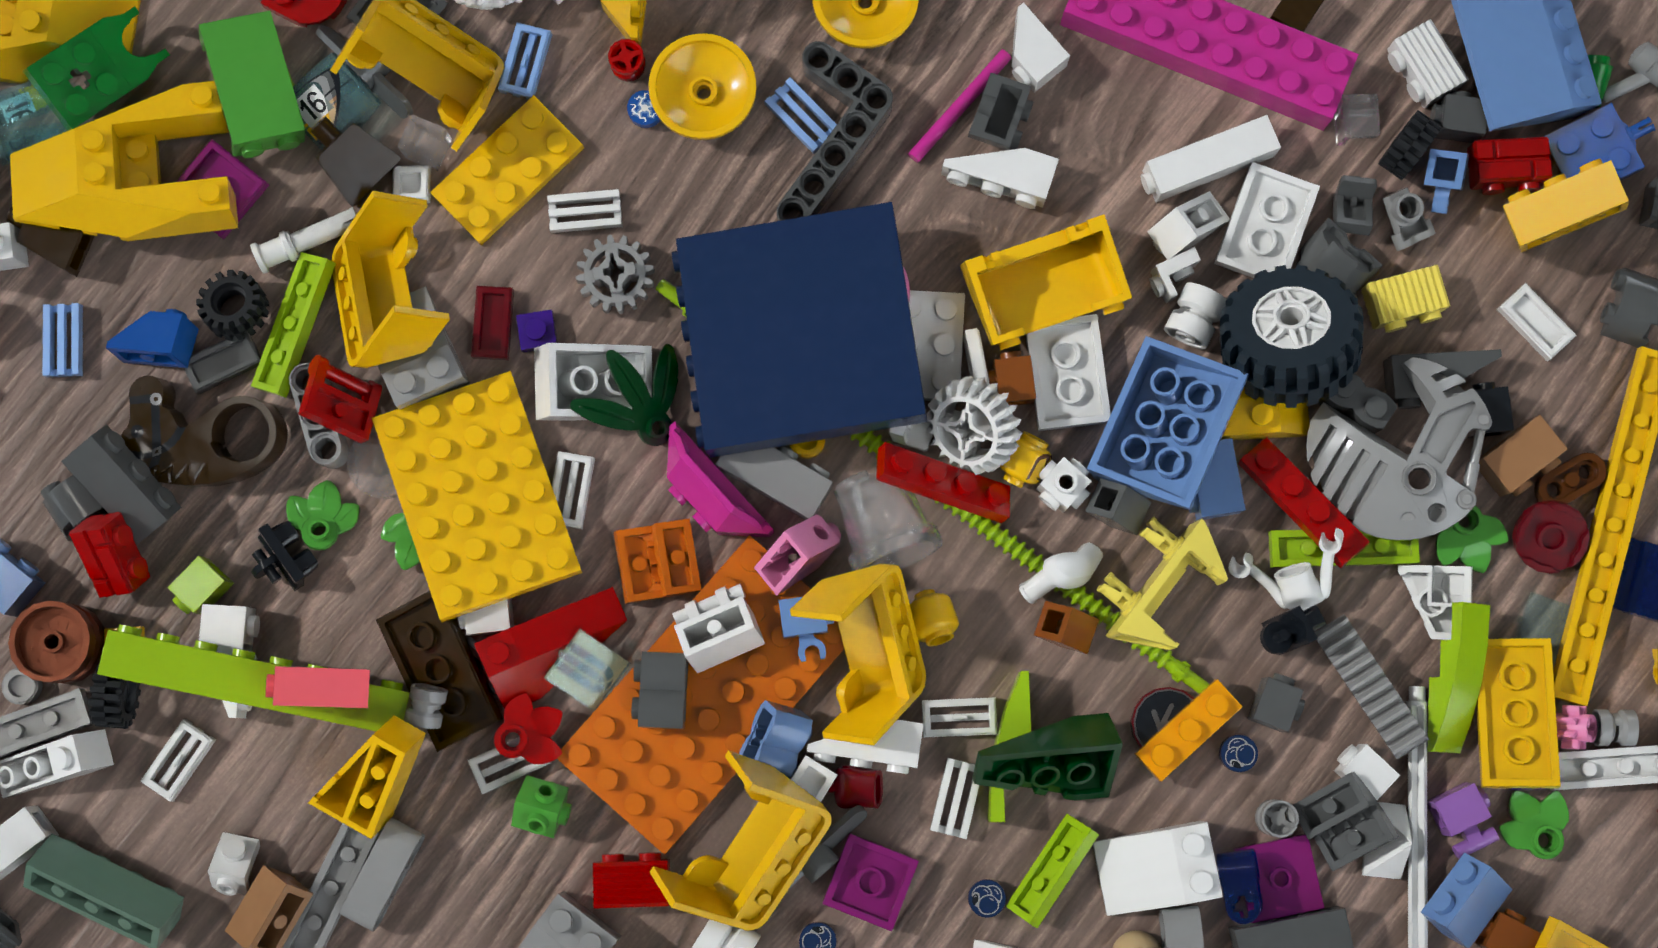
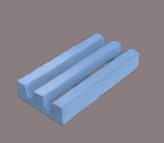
M516 23L505 67L498 86L500 93H511L513 96H523L528 100L533 95L535 96L552 38L550 30ZM524 33H528L529 36L515 85H511L509 83ZM537 36H540L541 40L527 88H523Z
M791 77L785 81L782 87L775 90L774 95L769 96L764 101L765 105L813 154L819 150L837 125ZM789 91H791L828 129L826 132H824L787 94ZM780 100L819 138L816 142L777 104Z
M71 303V305L57 304L55 306L43 304V376H83V305L79 303ZM68 313H71V369H67ZM55 314H57V369H55Z

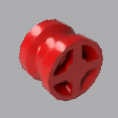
M621 39L610 47L608 61L614 75L626 82L640 78L646 68V60L641 46L634 40Z

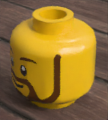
M1023 431L1020 439L1016 441L1019 445L1016 452L1010 455V460L1007 463L1000 465V468L1006 472L1003 479L1019 488H1022L1024 483L1038 484L1041 481L1039 473L1052 460V455L1047 449L1049 444L1041 438Z

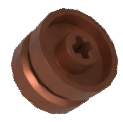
M50 600L33 604L19 614L11 627L8 641L11 659L21 673L36 681L63 684L81 681L95 672L97 665L100 663L104 647V626L95 613L80 605Z

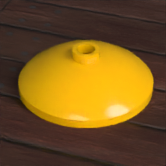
M812 0L818 22L832 38L847 46L863 49L884 46L900 37L915 18L919 0H869L872 5L869 8H862L859 5L861 0Z
M692 34L672 42L659 54L649 76V96L658 118L673 132L690 139L710 140L732 132L747 118L756 98V77L749 58L735 43L714 34ZM707 89L711 94L708 98L702 99L698 97L699 91Z

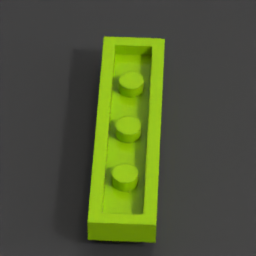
M300 252L251 387L287 398L290 390V373L300 363L333 274L335 262L327 258Z
M1271 530L1268 532L1270 568H1285L1304 562H1309L1311 567H1321L1323 551L1303 530ZM1361 532L1370 543L1345 566L1420 563L1419 539L1389 540Z

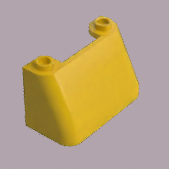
M1105 214L1088 219L1084 223L1075 225V227L1073 225L1064 230L990 253L987 257L981 255L966 260L960 265L964 280L991 346L998 344L1000 351L1021 344L1020 336L1102 309L1104 315L1125 309L1123 301L1132 298Z

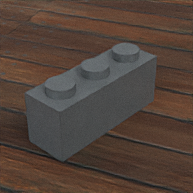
M105 425L91 435L61 461L108 513H122L126 524L132 529L133 539L137 545L182 508L176 502L173 493L156 480L151 474L149 467L142 460L137 459L125 445L123 438L118 433L112 431L108 425Z
M1340 906L1228 927L1232 948H1354L1346 910Z

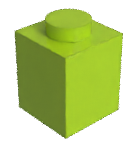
M197 556L167 588L175 595L172 601L183 612L190 614L192 611L193 613L201 614L202 604L214 605L234 582L209 558Z

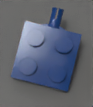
M1610 103L1544 137L1549 138L1550 153L1561 174H1565L1566 178L1579 174V167L1596 159H1601L1602 163L1612 160L1621 181L1644 170L1645 166L1636 150L1635 140L1652 131H1656L1654 124H1651L1650 117L1628 127L1618 116L1613 104Z

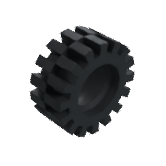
M1417 110L1389 146L1378 164L1400 180H1403L1426 152L1442 126Z
M227 270V277L221 272L216 273L215 275L218 280L213 282L209 278L205 282L209 288L206 290L201 287L198 292L203 298L196 299V305L200 308L197 310L199 316L209 329L220 338L224 336L226 340L233 341L235 335L238 340L245 339L244 332L246 331L250 336L254 335L256 331L253 327L257 325L262 328L265 324L260 317L268 318L269 311L266 307L269 306V301L265 297L267 295L251 275L247 276L243 271L239 270L237 275L234 270ZM236 295L245 297V303L238 312L228 316L221 313L223 304L229 298Z
M97 665L96 674H93L92 677L94 684L90 686L89 691L92 692V697L89 699V705L92 706L89 711L92 717L91 721L97 727L127 729L128 726L133 724L132 719H135L137 715L135 709L139 707L140 703L137 700L141 694L139 689L141 683L98 675L99 665Z

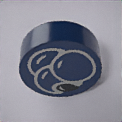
M1232 735L1222 742L1219 749V757L1227 769L1234 772H1245L1255 765L1258 759V749L1254 741L1249 737Z
M982 879L971 886L968 892V903L977 915L985 918L993 917L1004 908L1006 902L1005 892L997 882L990 879Z
M810 923L800 934V948H836V934L826 923Z

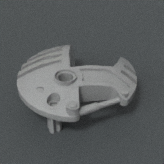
M1412 357L1401 366L1427 409L1429 417L1410 454L1399 450L1324 402L1310 421L1307 435V462H1309L1313 455L1315 467L1310 475L1314 485L1317 487L1320 482L1324 490L1322 494L1329 501H1332L1344 516L1353 520L1352 524L1360 532L1382 539L1414 540L1435 535L1459 522L1474 508L1477 501L1474 493L1480 469L1479 460L1486 430H1489L1492 425L1491 416L1478 393L1473 388L1464 391L1460 387V385L1466 383L1461 376L1454 374L1446 377L1440 373L1448 370V368L1429 360ZM1476 430L1470 461L1467 462L1463 484L1461 485L1448 476L1446 471L1470 431ZM1422 470L1429 477V485L1421 490L1415 489L1409 484L1408 475L1412 471Z

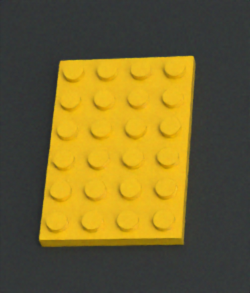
M511 371L372 418L441 623L582 573Z

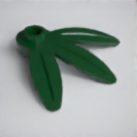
M665 344L659 353L653 375L651 396L641 375L633 365L618 352L608 350L606 361L610 373L632 409L608 400L580 398L571 401V410L581 417L605 427L619 430H637L638 436L647 445L660 446L669 439V427L672 424L666 413L672 404L678 383V363L673 346ZM656 421L659 423L658 434H655L652 430V426Z

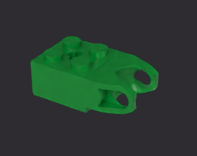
M135 6L124 14L102 18L23 70V73L67 131L76 128L148 80L157 64L170 56L166 48L157 54H151L146 57H137L125 49L122 43V33L131 19L139 14ZM71 71H75L77 74L82 73L85 76L86 81L84 83L86 87L84 90L80 85L73 87L70 84L69 80L73 78L70 74Z

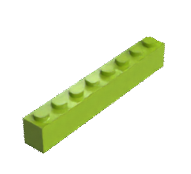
M119 624L118 631L108 630L97 671L98 675L371 731L379 730L394 715L404 720L410 692L402 691L403 683L382 679L380 686L369 684L368 708L273 705V698L266 697L267 674H275V666L292 667L293 660L271 656L269 663L254 660L255 652L233 648L232 655L217 652V644L196 640L194 647L180 645V637L158 632L156 639L142 637V629ZM312 664L307 666L309 668H327Z

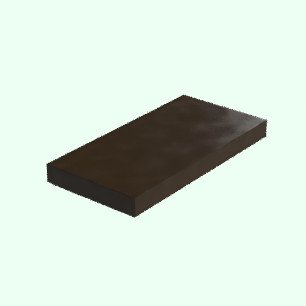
M430 591L376 619L409 692L411 685L414 683L435 685L448 690L446 703L441 705V709H439L443 715L441 728L427 729L437 752L443 751L503 719L456 618L441 623Z

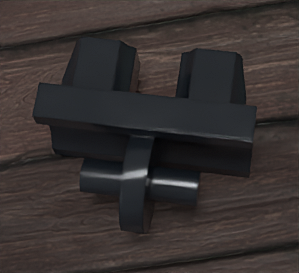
M290 521L283 522L272 528L268 523L258 529L260 533L258 540L270 557L267 558L262 549H258L252 554L258 563L251 571L253 576L258 579L267 575L271 583L275 584L282 579L276 570L278 567L294 591L303 587L305 578L318 567V561L308 548L294 557H291L285 548L299 540V535Z
M1299 605L1262 622L1263 628L1260 633V641L1264 649L1269 653L1282 655L1318 639L1314 631L1325 626L1326 621L1316 605L1304 611Z

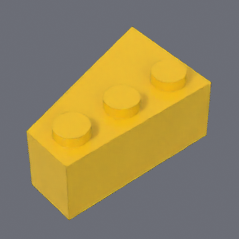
M394 715L363 744L308 803L372 839L393 817L426 733Z

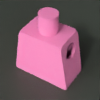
M816 514L785 530L756 564L754 569L777 596L823 564L840 544V530L835 524L826 523L821 516ZM791 554L801 556L790 564L788 562V556Z

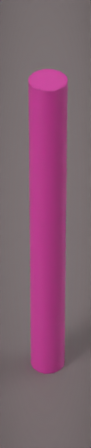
M1001 49L910 150L908 155L912 160L919 163L983 92L990 73L997 75L1012 59L1008 52Z

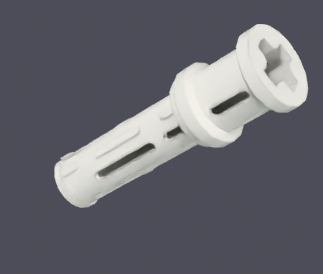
M351 207L346 211L291 234L289 231H281L277 238L260 245L256 242L250 244L259 268L263 274L268 273L270 267L287 260L294 262L298 260L300 252L342 236L352 222L351 219H354L357 213Z

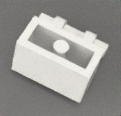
M741 584L729 589L724 586L715 590V595L696 602L694 599L685 603V608L672 613L677 624L674 625L685 658L697 673L765 644L755 615L744 599L746 595Z

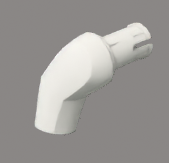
M1088 542L1080 546L1076 552L1053 555L1044 560L1041 571L1019 585V590L1029 603L1034 604L1055 587L1073 589L1083 586L1092 577L1103 558V553L1096 545Z

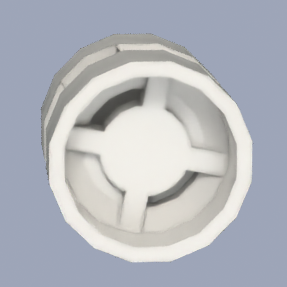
M1187 282L1177 300L1180 309L1172 311L1164 331L1188 346L1206 349L1215 332L1212 323L1220 321L1221 311L1226 306L1227 299L1208 287Z
M709 919L692 948H754L761 935L754 930H743Z

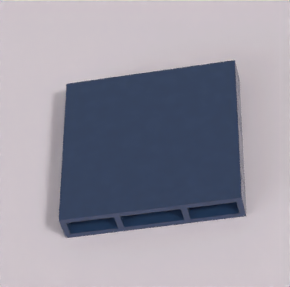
M892 202L676 239L677 251L672 252V262L675 273L681 274L682 285L677 286L676 291L680 308L685 307L687 320L681 321L684 341L690 342L692 354L686 356V365L689 377H695L696 390L691 391V401L694 413L700 412L701 426H696V438L699 448H704L710 458L928 422Z

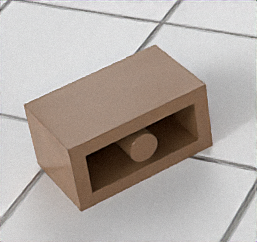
M1538 415L1526 421L1483 454L1479 460V472L1499 497L1513 493L1516 497L1533 485L1530 478L1541 471L1545 475L1562 462L1558 456L1568 449L1543 417Z
M263 865L226 927L225 932L243 948H282L313 893L290 874Z

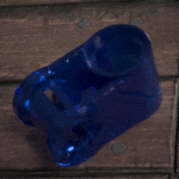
M1255 849L1217 853L1218 874L1221 886L1223 887L1228 916L1238 924L1253 922L1263 910L1260 872ZM1241 896H1245L1247 902L1254 903V908L1248 911V916L1244 915L1243 910L1236 909L1235 904L1241 900Z

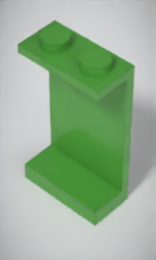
M271 11L199 24L200 43L202 50L206 51L231 137L233 157L242 155L244 158H253L263 154L264 150L274 148L283 151L290 150L304 142V123Z

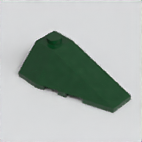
M1109 713L1072 716L978 751L972 779L974 784L1007 790H1015L1018 787L1031 788L1034 794L1044 796L1048 791L1061 793L1064 799L1074 801L1107 798L1110 796L1123 743Z

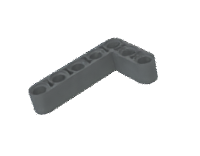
M822 41L812 42L805 47L802 54L803 72L811 82L842 102L849 109L780 201L777 207V221L785 220L783 218L784 214L791 209L800 211L803 217L818 214L892 112L893 94L891 89L878 78ZM816 56H821L828 61L822 68H815L809 64L810 60ZM850 76L857 81V84L852 88H843L838 84V81L842 77ZM879 96L885 100L886 104L882 108L874 109L867 104V101L871 97ZM857 124L865 129V133L860 137H852L846 130L849 126ZM831 153H839L845 160L838 166H832L825 159ZM811 181H818L824 186L823 190L816 195L807 193L804 187Z

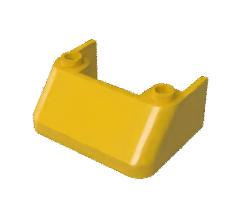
M372 0L330 71L337 74L346 59L359 69H372L378 62L384 64L440 101L437 110L442 122L448 127L458 130L451 146L457 152L486 111L505 66L502 59L494 51L416 0Z
M372 191L333 250L331 261L336 263L333 271V280L347 361L352 367L369 368L422 354L432 346L436 337L450 320L449 313L412 308L405 266L417 253L418 240L414 237L413 226L427 208V200Z
M877 564L824 578L790 609L791 616L838 622L850 672L837 686L836 698L839 702L841 713L823 730L822 734L825 739L874 746L920 696L925 687L926 670L916 635L903 574L900 567L893 564Z
M728 750L725 758L744 783L745 791L750 798L758 801L753 811L722 858L711 855L698 857L690 863L683 875L655 866L650 870V874L671 908L743 930H755L768 921L828 831L832 818L823 803L775 767Z

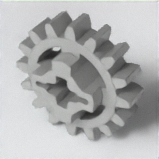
M608 235L607 244L602 245L598 239L594 240L596 250L592 252L584 249L583 253L587 261L577 262L578 269L583 271L584 274L576 276V281L578 284H586L580 290L583 297L593 295L589 302L591 306L595 308L600 303H603V311L607 314L612 306H616L619 314L624 313V305L627 304L633 310L637 309L635 300L638 297L645 301L648 299L644 288L654 287L653 280L647 278L648 275L655 273L654 266L645 265L651 259L649 253L639 254L641 250L640 243L636 241L630 247L628 246V238L624 235L619 243H615L612 235ZM620 253L632 257L636 264L634 262H625L621 259ZM606 257L599 267H594L600 258ZM614 261L621 272L618 276L617 288L610 277L613 274ZM632 282H637L635 287L629 293L626 294L625 291L630 286V284ZM594 286H605L610 290L611 297L600 293Z

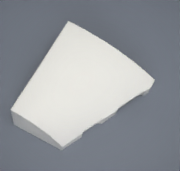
M1398 565V573L1402 576L1408 588L1411 599L1424 621V626L1430 638L1451 640L1452 602L1472 603L1473 567Z

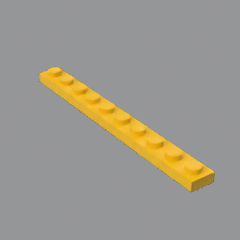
M1644 346L1636 350L1606 466V478L1601 485L1589 531L1590 540L1587 552L1582 558L1553 670L1555 699L1578 706H1588L1658 434V350Z

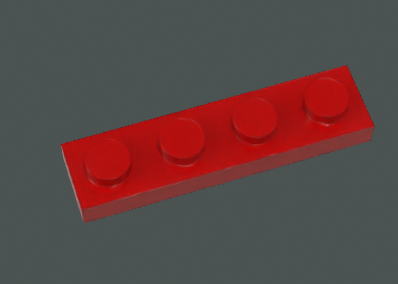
M1267 437L1240 459L1238 465L1318 547L1322 532L1325 533L1329 541H1336L1334 537L1335 529L1339 528L1343 531L1344 538L1341 549L1334 556V563L1340 569L1370 543Z
M888 442L883 443L878 448L876 480L999 523H1003L1010 518L1009 485L978 474L975 475L967 470Z

